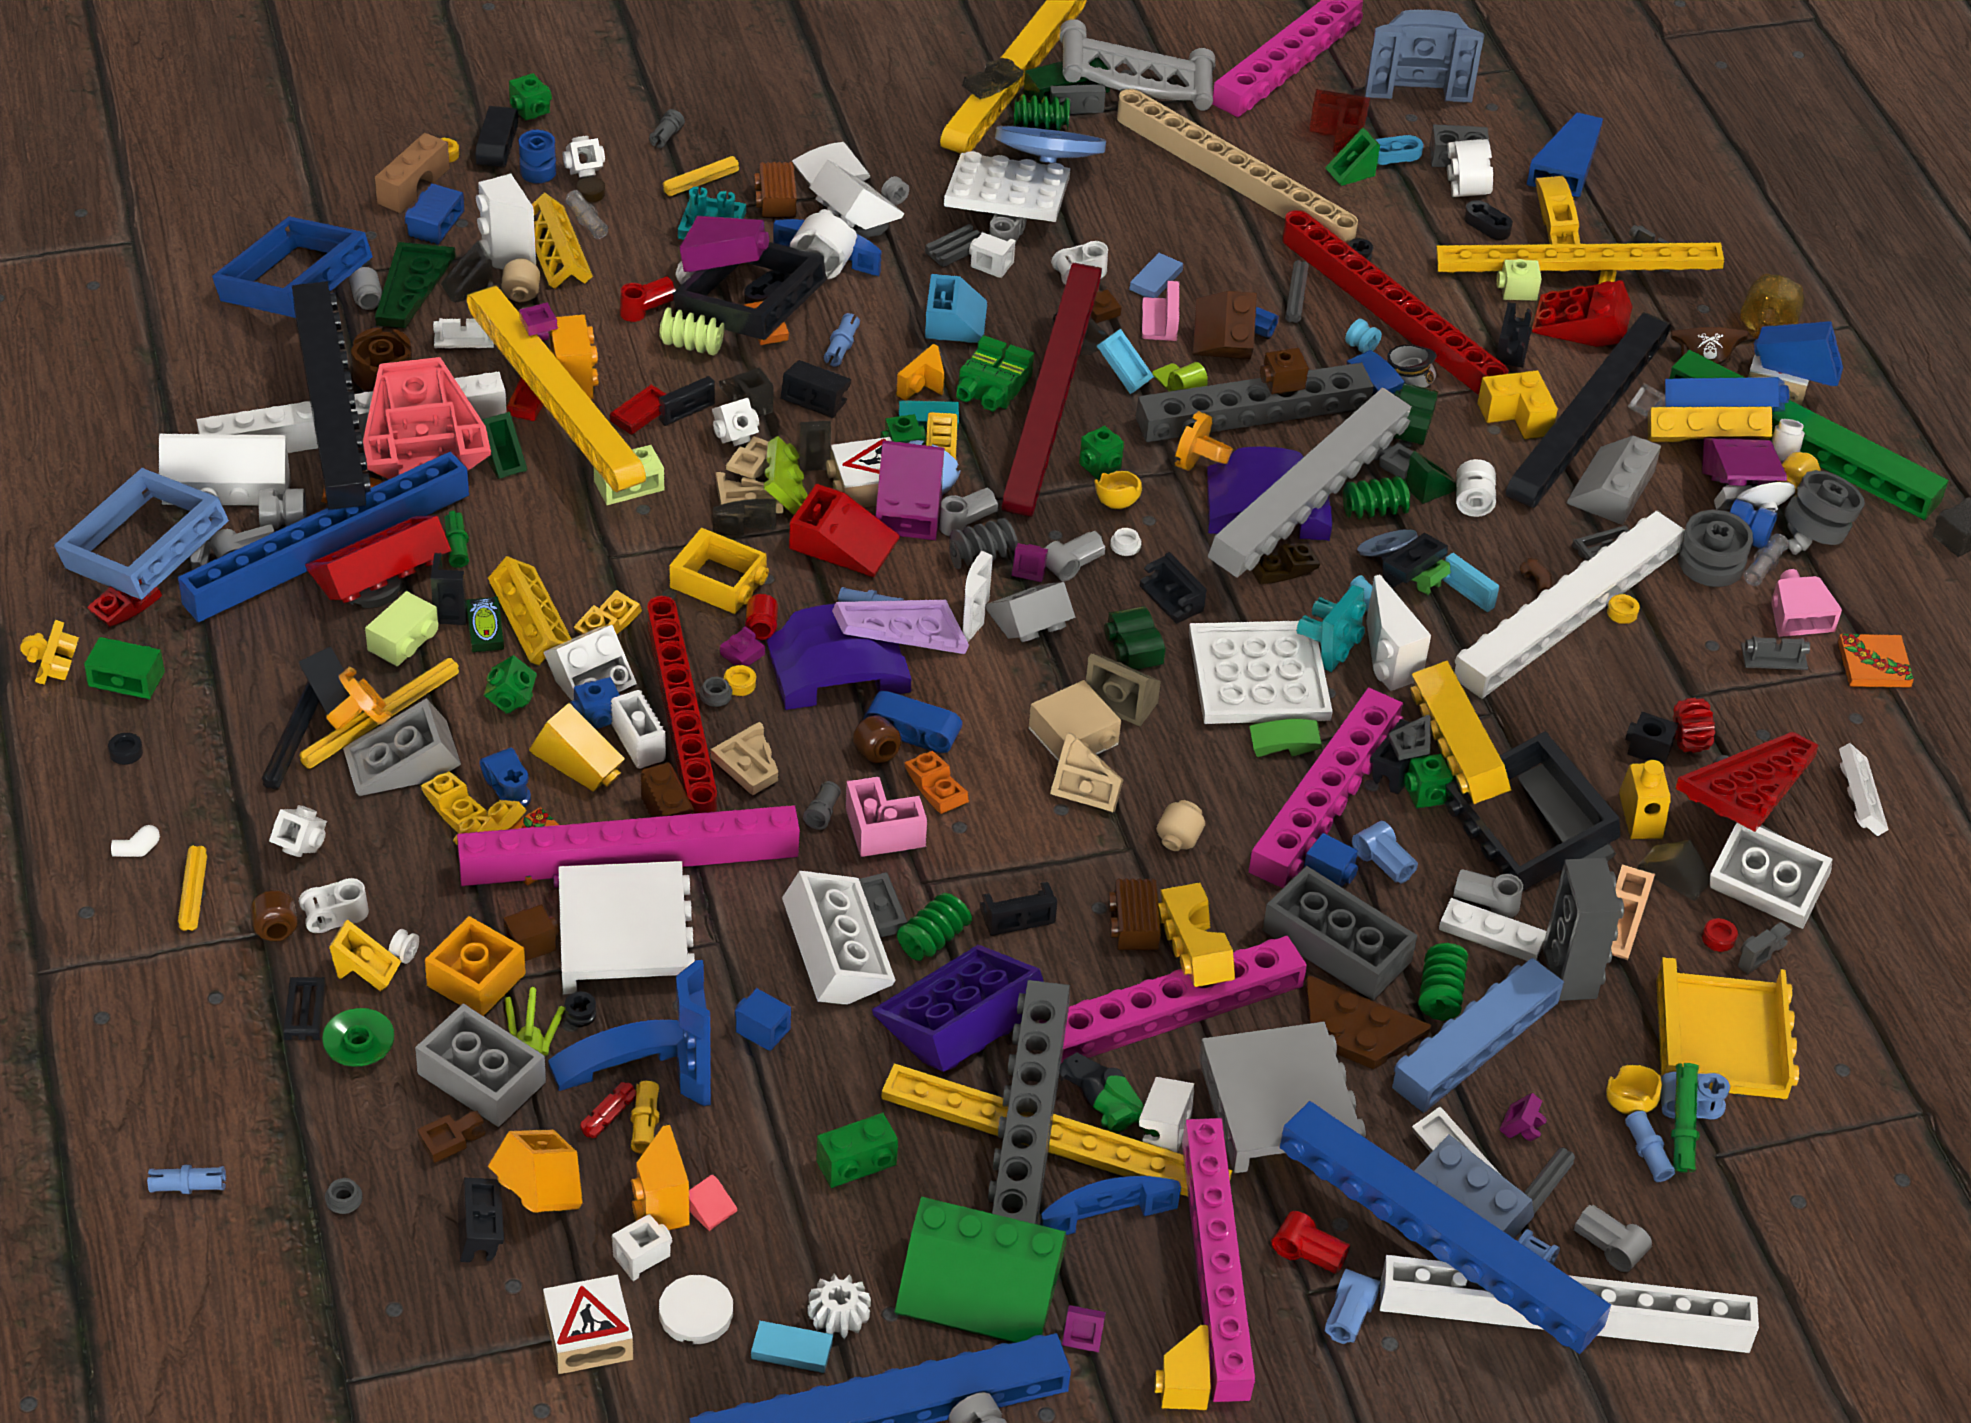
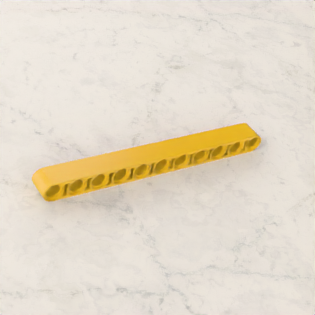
M1087 0L1045 1L946 125L940 140L942 148L961 154L970 152L976 147L1023 87L1025 71L1037 68L1060 40V26L1065 21L1075 20L1084 9Z
M492 286L468 294L467 305L473 318L612 490L619 492L645 482V469L638 456L537 334L528 335L520 320L519 312L497 286Z

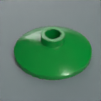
M368 1008L349 1009L337 1014L327 1023L322 1035L323 1047L328 1056L340 1064L354 1067L370 1065L382 1059L392 1048L394 1028L390 1020L376 1010Z

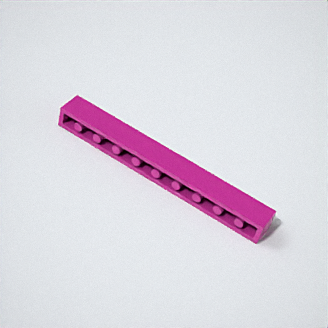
M795 805L460 833L457 834L461 886L525 881L526 876H532V880L553 878L554 874H559V866L682 861V867L792 858L798 857L800 829Z

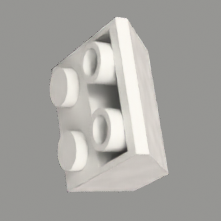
M613 625L598 627L543 652L555 681L572 701L574 700V686L582 685L586 682L611 677L618 692L637 684Z

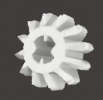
M834 1273L831 1277V1282L820 1278L817 1288L811 1289L809 1293L808 1316L809 1319L814 1320L813 1325L816 1331L826 1328V1333L840 1332L841 1336L845 1339L848 1335V1330L858 1334L862 1324L867 1323V1320H869V1307L871 1306L869 1293L865 1292L863 1282L852 1284L850 1274L844 1280H839Z

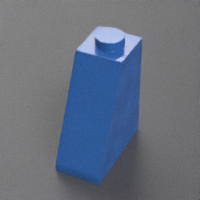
M1831 321L1762 327L1759 338L1755 339V355L1760 356L1763 368L1829 386H1838L1843 365Z

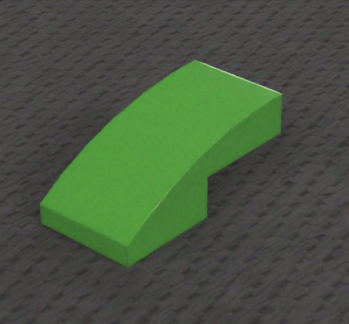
M1284 719L1250 726L1253 748L1257 757L1289 749L1293 757L1323 748L1317 720Z

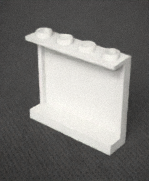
M682 861L559 866L563 994L577 992L576 980L678 975L695 961L694 953L687 954V948L693 947V927H686L685 922L692 921L691 901H684V895H690L689 875H683Z

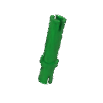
M1678 1063L1676 1064L1675 1126L1671 1130V1139L1674 1140L1673 1167L1676 1172L1688 1173V1169L1689 1172L1696 1171V1141L1700 1139V1132L1696 1130L1699 1065L1684 1063V1067H1682L1683 1064Z

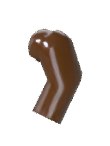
M1528 558L1527 562L1520 564L1521 574L1525 578L1534 576L1536 579L1538 596L1543 590L1552 588L1551 573L1538 559Z

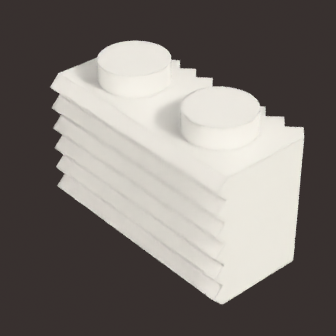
M636 690L614 697L611 700L613 721L611 724L635 766L640 769L664 761L666 758L665 731L663 726H660L655 713L652 712L650 704H647L642 691Z

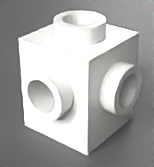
M589 136L573 138L572 142L566 146V151L563 152L564 166L570 169L571 175L579 174V178L595 176V171L602 168L605 162L604 149L602 146H599L598 138L590 140ZM579 154H583L586 157V163H580Z
M748 398L712 409L715 418L713 422L714 431L717 437L721 438L722 444L730 441L733 442L734 446L747 443L751 440L749 435L759 432L757 427L759 426V418L756 411L751 408Z
M298 805L297 809H280L269 841L282 846L283 852L293 856L302 857L303 853H316L317 849L324 842L326 834L324 829L327 821L316 817L317 811L305 806Z

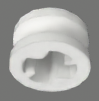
M399 929L393 936L388 951L397 958L400 957L402 963L408 964L417 952L419 936L414 933L408 935L407 930Z

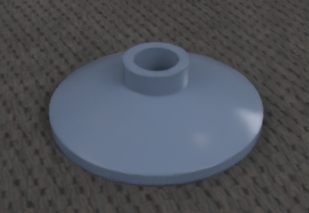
M1415 530L1392 531L1366 540L1358 546L1357 550L1360 555L1369 557L1382 556V559L1385 560L1416 539L1418 535Z

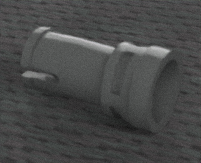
M674 109L667 110L661 118L658 127L650 134V143L655 146L661 140L657 148L664 147L669 138L684 126L685 119L683 115Z
M825 781L824 784H821L815 800L811 801L803 814V819L809 827L822 830L828 826L833 813L832 808L841 794V789L837 784L831 781Z

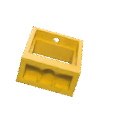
M702 527L669 565L670 588L733 614H736L743 604H747L753 592L759 585L762 586L765 583L769 574V569L766 568V553ZM710 559L742 572L744 575L734 587H731L697 572Z

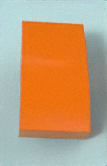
M935 752L923 753L914 759L904 762L905 769L915 785L940 814L969 802L968 791L950 776L949 765Z

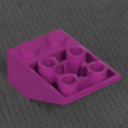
M1704 438L1702 473L1711 475L1712 481H1720V483L1746 486L1747 482L1763 485L1777 481H1787V475L1770 440Z
M883 440L876 517L902 537L936 541L942 501L945 451L943 447Z

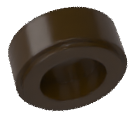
M585 177L577 183V196L585 202H597L605 196V183L597 177Z

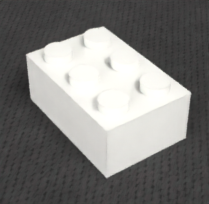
M1736 823L1710 874V888L1803 929L1831 873L1833 859L1761 827L1754 832Z

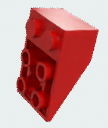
M1623 280L1606 281L1597 285L1578 286L1569 290L1550 291L1546 294H1541L1532 332L1595 347L1619 343L1627 333L1633 308Z
M815 484L790 521L789 549L875 577L898 542L900 535L845 493Z

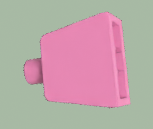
M1789 569L1781 574L1780 580L1776 583L1772 596V608L1779 637L1835 632L1842 609L1821 578L1816 576L1800 577L1797 570Z

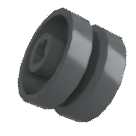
M1818 470L1809 471L1804 475L1797 487V493L1794 494L1785 509V516L1791 526L1811 540L1823 544L1836 545L1842 543L1850 532L1852 522L1857 519L1865 505L1864 497L1850 482L1835 474Z
M1722 510L1700 511L1693 515L1686 524L1683 535L1684 540L1678 554V564L1683 573L1695 582L1713 587L1732 585L1740 580L1745 571L1747 556L1753 543V532L1749 525L1739 516Z

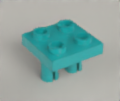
M692 187L689 190V202L678 227V239H685L697 216L744 219L746 203L734 202L735 194L729 192L727 199V191H721L717 194V199L707 197V190L701 187V195H699V187Z
M1352 585L1337 604L1319 597L1318 601H1315L1313 605L1312 615L1324 619L1323 622L1312 619L1307 615H1304L1298 622L1297 634L1320 642L1323 667L1327 671L1332 672L1340 662H1344L1350 649L1355 643L1359 644L1364 636L1365 627L1362 626L1363 615L1366 610L1364 588Z

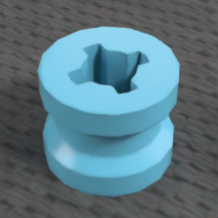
M1358 319L1348 329L1345 342L1350 346H1357L1358 350L1363 354L1369 350H1375L1381 340L1382 333L1376 327L1370 328L1367 321Z

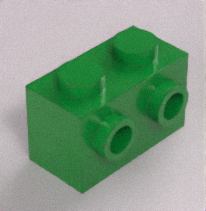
M103 637L98 638L84 663L88 687L146 699L152 697L165 673L161 649Z
M884 1113L817 1135L816 1162L830 1188L897 1165L898 1138Z

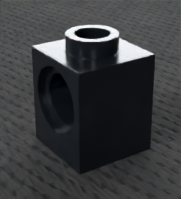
M1641 712L1638 722H1631L1625 740L1630 741L1627 755L1645 761L1657 760L1665 766L1679 723Z

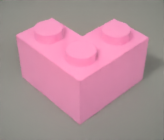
M879 777L847 781L846 811L860 857L926 847L927 818L920 796L887 801Z

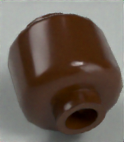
M875 715L867 717L858 724L853 734V742L856 749L870 762L880 764L891 760L898 753L901 746V736L899 731L884 717Z
M270 890L256 896L252 901L250 908L252 924L255 933L260 938L267 941H281L292 935L296 930L298 924L296 907L293 898L288 893L280 890Z

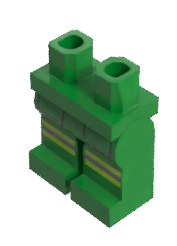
M983 335L978 341V348L971 359H968L960 369L957 399L964 402L971 401L972 398L981 400V405L984 409L993 412L998 407L1007 409L1010 405V400L1014 399L1032 376L1034 352L1011 344L1007 348V343Z

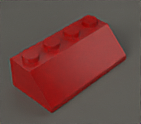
M414 516L307 563L305 566L330 600H342L343 603H347L361 597L360 591L370 588L373 591L388 585L387 579L397 575L398 578H403L415 573L414 567L425 563V566L433 565L434 553H441L443 555L452 550L438 516Z

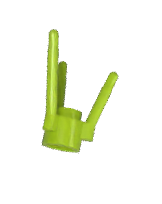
M531 987L529 990L526 1024L517 1033L512 999L509 996L506 997L505 1009L509 1033L542 1055L547 1056L550 1043L562 1019L565 1008L563 1006L558 1008L545 1037H543L541 1030L533 1026L537 990L535 987Z

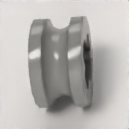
M893 176L884 183L881 194L892 204L898 205L907 198L909 186L899 177Z

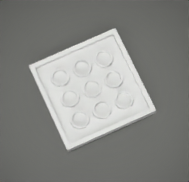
M974 151L961 153L945 194L944 206L1056 222L1069 181L1070 168H1066L1058 163L1038 164L1030 159H1023L1021 161L1009 160L1008 157L1002 155L993 157L982 156Z
M1299 621L1190 623L1188 633L1204 724L1262 723L1284 719L1331 721L1333 711L1319 642L1297 634L1296 629Z

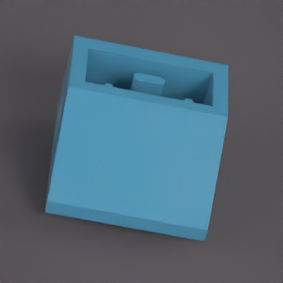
M931 274L926 310L925 338L978 343L984 335L987 300L960 276Z

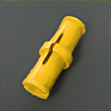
M641 1081L636 1085L635 1108L631 1111V1122L633 1123L631 1149L640 1154H643L653 1141L655 1126L659 1123V1112L657 1111L659 1085L653 1081Z

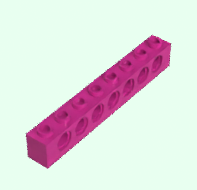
M1321 0L1214 82L1212 105L1236 117H1240L1247 110H1251L1257 102L1266 98L1278 86L1283 85L1289 77L1297 74L1303 66L1312 62L1317 55L1329 49L1335 41L1343 38L1353 27H1357L1363 18V0Z
M1368 687L1253 848L1248 873L1284 888L1291 878H1294L1302 871L1306 853L1322 833L1326 835L1329 833L1335 815L1340 816L1347 805L1349 795L1357 793L1362 782V776L1371 773L1373 763H1370V757L1399 720H1404V717L1401 716L1403 702Z
M1287 935L1275 940H1267L1260 945L1245 950L1239 949L1233 952L1235 980L1194 987L1189 974L1184 975L1182 969H1178L1171 974L1153 980L1147 979L1140 984L1122 990L1117 989L1104 996L1083 1000L1069 1007L1061 1063L1076 1052L1090 1058L1303 987L1307 964ZM1040 1019V1020H1039V1023H1045V1022H1047L1046 1020H1043V1019Z
M1222 1118L1186 1119L1182 1148L1203 1324L1208 1325L1212 1399L1213 1402L1250 1401L1255 1383V1373Z

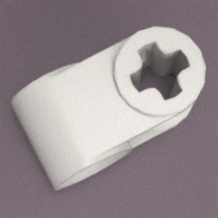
M1090 241L1083 245L1059 250L1052 257L1051 263L1053 268L1061 273V280L1065 285L1073 262L1102 268L1101 278H1103L1107 274L1108 248L1100 241Z
M354 878L310 888L300 895L298 901L301 909L307 915L306 927L312 933H324L330 929L341 927L347 919L353 924L361 922L369 913L365 886L360 880ZM314 897L317 899V904L314 903ZM321 916L322 923H319L317 917Z

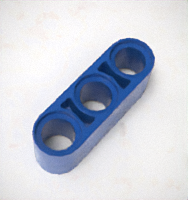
M880 691L876 694L863 718L864 720L869 716L875 715L884 717L899 731L902 742L937 753H947L951 749L963 726L960 717L952 711L888 691Z

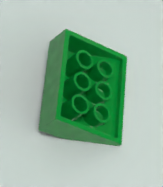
M921 1197L911 1232L895 1314L1011 1343L1025 1341L1036 1335H1043L1067 1244L1066 1231Z

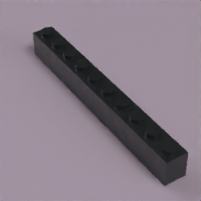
M328 281L292 285L294 310L328 510L366 506L365 493L371 492L369 473H362V471H367L365 452L359 453V450H363L361 432H355V430L360 429L357 411L351 412L352 409H356L354 391L347 390L352 389L350 371H344V369H349L346 351L340 352V350L345 349L343 331L337 332V330H341L339 312H333L338 311L336 293H330Z

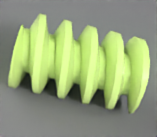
M669 307L666 308L659 329V337L665 345L674 343L675 347L678 348L685 345V348L691 351L696 347L697 352L704 353L707 350L708 354L712 356L716 355L720 350L724 336V323H721L720 327H716V318H711L709 324L706 325L704 315H700L698 321L694 322V313H689L686 320H684L681 310H678L675 317H672V311Z

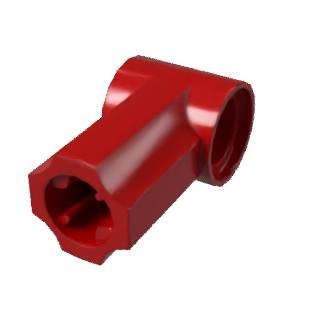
M666 276L645 285L639 283L623 285L620 295V316L626 321L637 322L644 319L647 310L673 301V293L676 291L673 281Z
M1299 1211L1289 1212L1271 1241L1273 1249L1283 1258L1297 1260L1302 1257L1334 1274L1340 1272L1351 1246L1317 1229L1315 1222L1308 1215Z

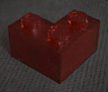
M1316 89L1309 132L1334 135L1333 152L1339 153L1362 128L1366 127L1370 97Z

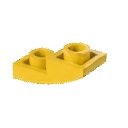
M615 590L600 608L593 605L577 622L574 630L582 635L598 627L613 625L617 635L642 612L641 605Z
M450 771L437 775L432 780L421 785L422 791L430 803L457 833L460 831L461 824L472 815L487 817L486 809L469 796L467 785Z
M499 800V802L490 807L487 817L472 815L461 824L458 834L507 830L527 810L519 801ZM457 835L453 839L456 845H458Z

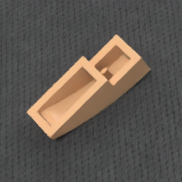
M1622 865L1615 891L1617 897L1623 900L1624 916L1618 921V938L1612 943V956L1625 960L1629 959L1655 874Z

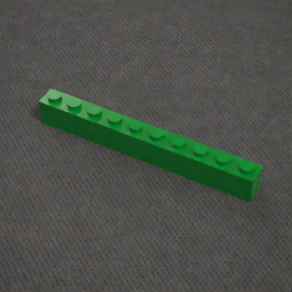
M1689 350L1672 366L1669 379L1745 377ZM1789 400V403H1785V411L1772 412V437L1775 426L1779 425L1781 419H1791L1804 425L1802 431L1805 434L1800 452L1813 455L1817 459L1819 466L1826 471L1923 520H1926L1942 502L1948 479Z

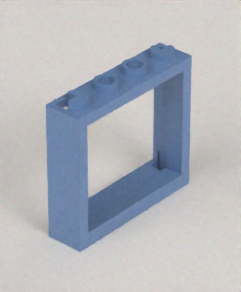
M141 468L62 537L54 547L66 569L142 600L229 520L218 497ZM147 488L148 491L142 494V492ZM152 497L190 511L129 567L91 552Z

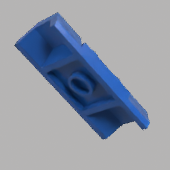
M696 960L676 976V1002L679 1026L683 1029L684 1037L677 1043V1070L680 1094L703 1106L711 1105L710 1010L706 1009L703 960Z

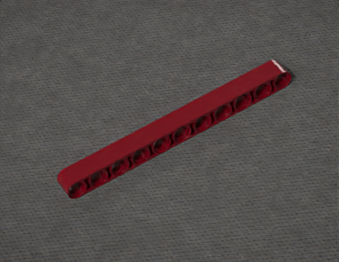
M1074 262L1071 265L1005 488L1002 511L1033 517L1099 289L1102 268Z

